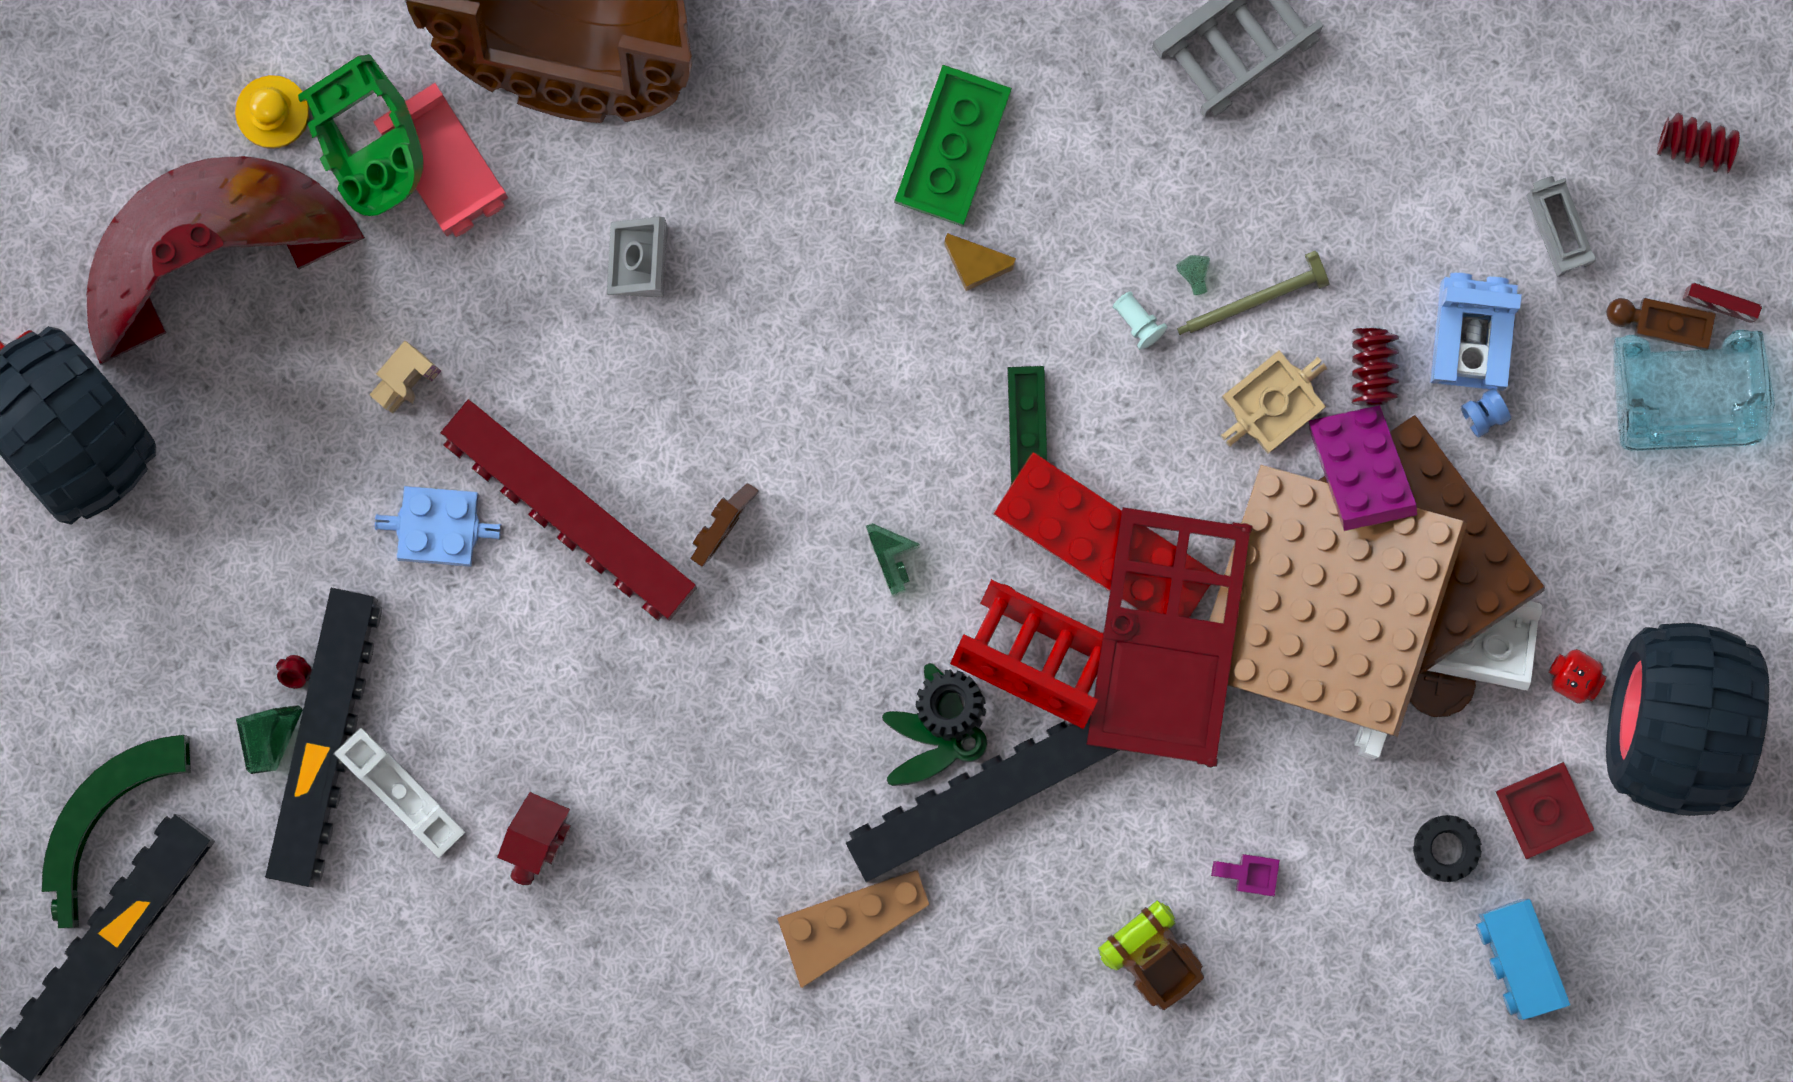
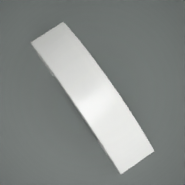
M359 728L334 753L438 858L465 833L457 822L362 728Z

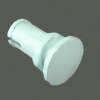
M1131 291L1122 295L1113 304V308L1118 311L1132 328L1131 334L1133 337L1141 339L1137 345L1139 350L1145 349L1158 341L1168 328L1165 323L1158 326L1156 324L1157 318L1154 315H1148L1134 298Z

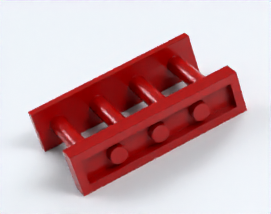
M991 579L980 604L988 607L989 610L974 639L963 634L950 664L1084 729L1098 699L1088 695L1097 676L1103 633L1015 591L1006 584H1000ZM1002 615L1023 624L1008 655L988 646ZM1036 631L1056 641L1042 671L1021 662ZM1069 647L1089 657L1075 688L1055 679Z

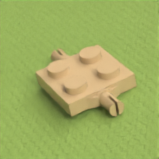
M1279 350L1225 393L1222 399L1234 412L1237 423L1221 434L1222 439L1225 441L1236 432L1234 436L1226 441V444L1231 447L1247 433L1256 439L1266 453L1269 454L1325 409L1326 406L1314 393L1311 384L1313 379L1324 370H1327L1323 363L1313 372L1311 371L1322 360L1316 357L1304 369L1300 370L1290 364Z

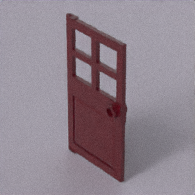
M1122 508L1094 698L1098 699L1091 714L1087 745L1192 761L1209 768L1217 767L1221 726L1252 525L1235 522L1227 524L1132 508ZM1133 525L1179 532L1173 567L1128 560ZM1190 534L1235 541L1230 576L1185 569ZM1126 572L1171 579L1166 614L1121 607ZM1183 581L1228 588L1223 623L1178 616Z

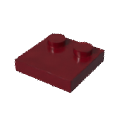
M1564 762L1496 791L1525 859H1529L1594 831V827Z

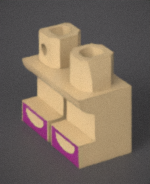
M404 341L376 373L382 381L370 393V396L383 408L394 413L405 400L413 404L415 393L412 387L422 376L432 382L441 370L415 347Z

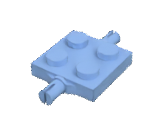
M404 486L403 502L398 516L379 514L375 516V530H393L397 532L399 539L398 561L468 567L472 566L473 548L478 541V537L500 540L501 524L479 522L477 515L478 492Z

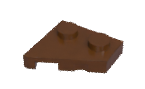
M746 483L729 500L723 497L711 513L715 521L710 528L704 526L692 543L697 549L691 556V560L703 567L713 557L740 519L739 516L745 506L759 492L758 489Z

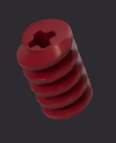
M1678 112L1670 121L1668 117L1664 124L1657 147V155L1661 156L1664 150L1669 147L1671 148L1672 160H1675L1682 151L1685 152V164H1689L1694 156H1698L1699 168L1703 169L1706 163L1712 160L1713 172L1717 173L1721 166L1725 164L1727 165L1728 174L1737 154L1740 133L1734 129L1726 138L1725 127L1722 125L1718 126L1712 133L1711 123L1705 121L1698 129L1695 117L1689 118L1685 125H1683V115Z
M1381 328L1353 329V334L1363 338L1357 339L1352 343L1354 349L1361 351V353L1352 357V362L1362 366L1352 371V377L1362 381L1352 385V391L1362 395L1353 399L1352 404L1360 406L1388 404V401L1398 398V394L1388 391V387L1399 383V379L1388 376V372L1399 369L1398 364L1388 361L1389 357L1399 354V350L1388 347V343L1398 340L1399 336Z

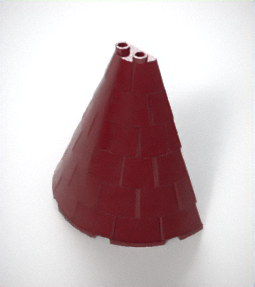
M246 156L215 157L188 163L170 170L139 190L122 207L103 234L94 254L87 284V321L92 345L99 364L101 365L167 333L150 295L155 290L154 287L161 277L221 248L287 245L297 268L302 269L365 237L356 221L338 199L314 179L286 165Z

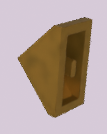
M949 233L946 234L944 245L965 291L1013 270L1016 258Z

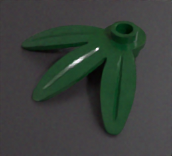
M932 663L924 666L925 680L932 681L934 679L932 674L939 672L940 675L944 674ZM952 692L941 697L937 709L942 717L951 719L960 715L964 707L958 693ZM889 711L882 715L884 723L897 733L923 744L938 746V748L921 753L895 768L887 777V782L891 786L911 785L925 781L945 770L957 758L964 762H974L980 759L987 750V737L976 726L972 729L975 732L973 735L969 736L967 733L962 735L963 740L957 741L955 738H951V741H945L942 737L937 738L928 731L917 714ZM968 738H973L976 741V745L972 750H965L963 748V743Z

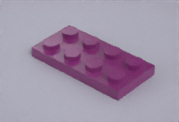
M1380 405L1308 421L1310 434L1344 531L1417 515L1415 499Z

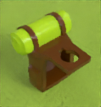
M1157 900L1148 908L1142 909L1140 914L1114 935H1110L1107 941L1098 947L1101 961L1107 967L1116 971L1124 967L1128 972L1132 973L1136 979L1133 985L1151 1006H1157L1161 1010H1166L1204 979V974L1201 971L1203 965L1192 949L1186 943L1179 944L1170 930L1176 924L1173 912L1168 905L1166 906Z

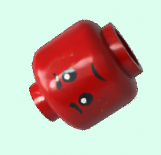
M1578 649L1571 650L1566 656L1559 653L1548 672L1554 675L1551 684L1552 689L1577 704L1584 703L1586 700L1592 702L1599 694L1607 676L1603 675V664Z

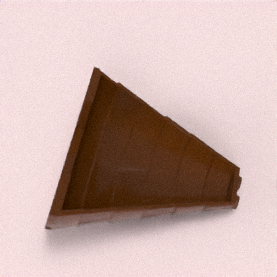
M405 0L408 12L417 29H424L426 27L433 36L431 47L457 71L492 93L494 90L502 88L518 95V105L555 117L591 123H602L606 115H617L624 122L644 119L662 112L675 103L680 94L679 91L686 87L690 78L692 53L687 33L688 22L684 0Z

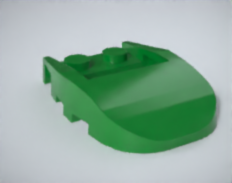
M370 54L357 56L298 94L300 102H308L313 116V120L307 124L312 138L317 137L321 146L323 156L320 157V161L325 171L333 172L339 182L338 191L354 211L365 216H376L401 204L413 193L423 171V153L416 128L404 98ZM373 93L377 97L382 96L391 111L389 116L395 128L352 155L333 119Z

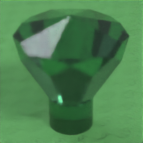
M1189 255L1175 265L1177 271L1191 285L1193 295L1207 292L1205 278L1210 264L1209 256Z

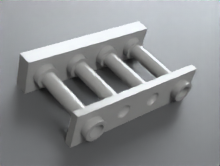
M1209 0L1153 41L1152 49L1160 59L1169 54L1171 58L1175 57L1208 100L1201 106L1200 113L1203 117L1210 112L1217 116L1233 104L1230 100L1232 96L1296 49L1300 48L1302 52H1305L1320 40L1317 34L1322 30V22L1318 20L1307 28L1287 0H1268L1296 36L1278 49L1245 6L1247 4L1246 0ZM1226 11L1230 16L1234 14L1266 57V59L1251 70H1248L1216 27L1218 23L1215 19ZM1196 33L1200 37H1206L1237 78L1236 81L1221 92L1187 49L1189 44L1186 40Z

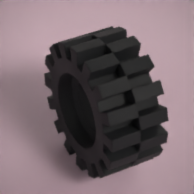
M945 670L944 675H940L939 672L932 674L934 679L932 681L926 679L923 682L925 688L923 690L919 689L917 692L919 701H916V708L919 711L917 715L923 725L935 737H942L945 741H951V738H955L957 741L963 740L962 735L966 733L969 736L973 735L975 732L972 729L975 726L980 728L983 723L980 718L986 715V709L984 708L986 701L980 688L970 676L967 677L958 670L957 673H953L952 670ZM947 693H958L963 696L965 703L961 714L951 719L940 716L937 706L941 697Z

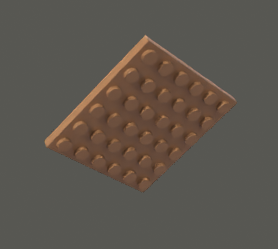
M1260 465L1241 524L1247 523L1253 527L1248 543L1228 686L1398 737L1467 523L1459 519L1417 508V515L1344 531L1328 483ZM1234 546L1224 574L1230 576ZM1220 587L1209 621L1223 623L1228 588Z

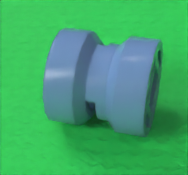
M1495 388L1483 393L1482 399L1476 402L1470 400L1461 405V411L1465 419L1469 417L1472 419L1474 425L1470 428L1478 438L1487 434L1490 427L1495 424L1503 425L1511 420L1510 412Z

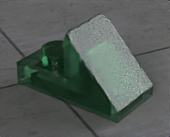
M873 523L866 525V531L891 596L894 597L905 593L904 584L910 582L903 562L895 563L894 557L918 549L920 544Z

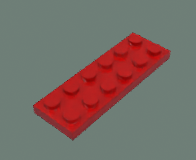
M1033 452L992 515L1110 592L1122 510ZM1133 525L1128 560L1173 567L1176 546L1145 526ZM1187 554L1185 569L1217 574ZM1126 572L1122 601L1136 610L1166 614L1171 579ZM1183 581L1178 616L1189 618L1210 585Z

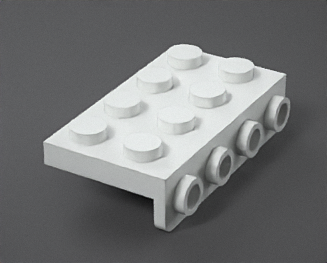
M1530 600L1428 669V671L1528 691L1532 678L1537 628L1542 614V605Z

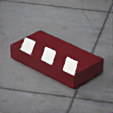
M1692 283L1686 288L1682 299L1683 301L1749 323H1753L1759 318L1762 309L1761 304L1697 283Z

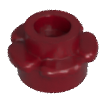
M290 655L286 659H280L276 664L278 670L277 679L288 688H301L310 679L312 668L301 656Z

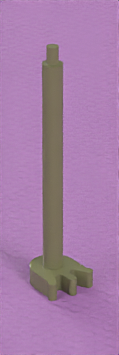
M1315 250L1305 254L1310 271L1186 321V325L1177 328L1179 335L1188 331L1193 333L1316 282L1319 289L1330 285L1318 252Z

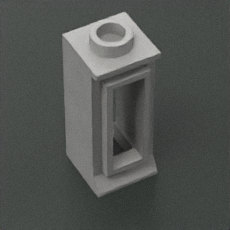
M1550 176L1533 183L1534 189L1530 190L1526 196L1556 276H1562L1567 271L1583 265L1584 267L1592 265L1596 258L1590 248L1566 184V178L1555 181L1554 177ZM1556 195L1560 196L1579 249L1568 253L1563 251L1545 203V199Z

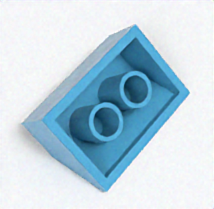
M1519 899L1479 914L1481 923L1476 924V928L1483 945L1490 943L1494 958L1489 959L1496 979L1503 978L1508 992L1503 994V999L1509 1014H1517L1519 1020H1525L1569 1006L1570 1002L1531 900Z

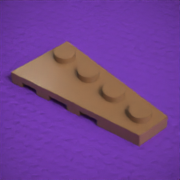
M918 870L778 917L777 919L800 987L803 988L927 907L929 902Z

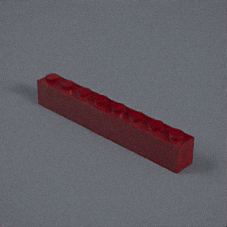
M468 399L440 432L447 439L443 446L459 459L466 454L475 462L471 469L487 482L492 477L503 485L500 492L515 505L522 500L532 508L528 513L532 519L543 528H546L549 523L560 531L556 537L571 551H574L578 546L589 555L585 560L587 564L601 575L605 570L609 571L617 578L613 585L629 598L634 593L642 598L645 603L641 608L657 621L662 616L670 621L697 589L696 584L471 400Z

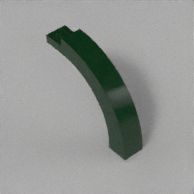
M189 736L163 737L144 742L123 751L96 769L69 798L50 834L42 869V892L57 893V899H52L51 914L53 921H58V928H79L78 873L80 861L87 840L97 822L119 798L139 785L168 775L191 773Z

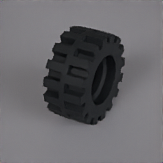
M1443 815L1430 819L1420 827L1414 838L1413 853L1416 864L1425 875L1437 881L1453 882L1465 878L1477 867L1478 860L1481 858L1482 851L1480 845L1482 844L1476 829L1468 821L1458 816ZM1442 833L1454 834L1461 841V857L1453 864H1442L1433 856V841Z

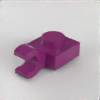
M1241 854L1240 865L1213 861L1211 876L1237 880L1236 891L1274 897L1280 860Z

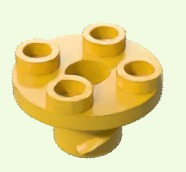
M276 75L263 76L250 82L241 91L236 102L235 117L243 135L255 145L268 149L282 148L296 141L305 131L309 119L308 102L299 101L298 94L302 93V90L291 80Z

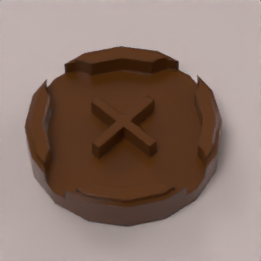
M1428 670L1422 674L1419 671L1409 703L1419 712L1431 717L1451 716L1462 711L1472 700L1476 688V680Z

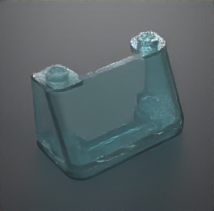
M1734 331L1724 340L1722 349L1707 351L1650 352L1649 342L1637 335L1615 338L1613 356L1620 445L1624 449L1645 451L1747 446L1759 443L1767 436L1775 407V400L1762 331Z

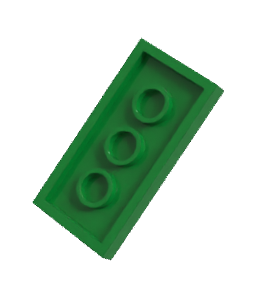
M942 65L894 203L964 227L1012 88Z

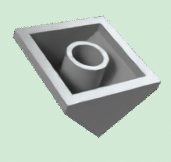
M658 216L611 222L607 295L664 296L667 223L665 217Z

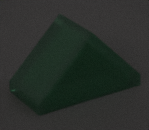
M299 705L273 708L236 719L245 767L250 774L277 770L303 709Z

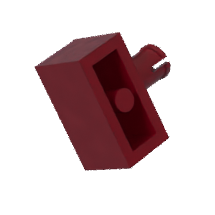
M529 792L509 825L497 858L515 865L510 874L514 882L520 885H531L534 875H539L546 862L552 865L560 845L563 846L571 828V825L566 823L570 812L569 808Z

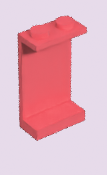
M436 83L406 100L405 103L416 128L423 153V171L416 190L445 235L449 236L453 233L455 237H458L469 231L474 226L472 220L480 215L485 214L486 217H490L503 209L505 205L502 201L506 200L508 196ZM391 111L373 121L382 136L395 128L389 116Z

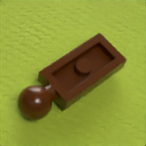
M1617 298L1610 302L1606 310L1607 319L1616 327H1626L1631 323H1637L1635 336L1704 351L1709 349L1716 313L1648 298L1641 300L1640 309L1635 308L1628 299Z

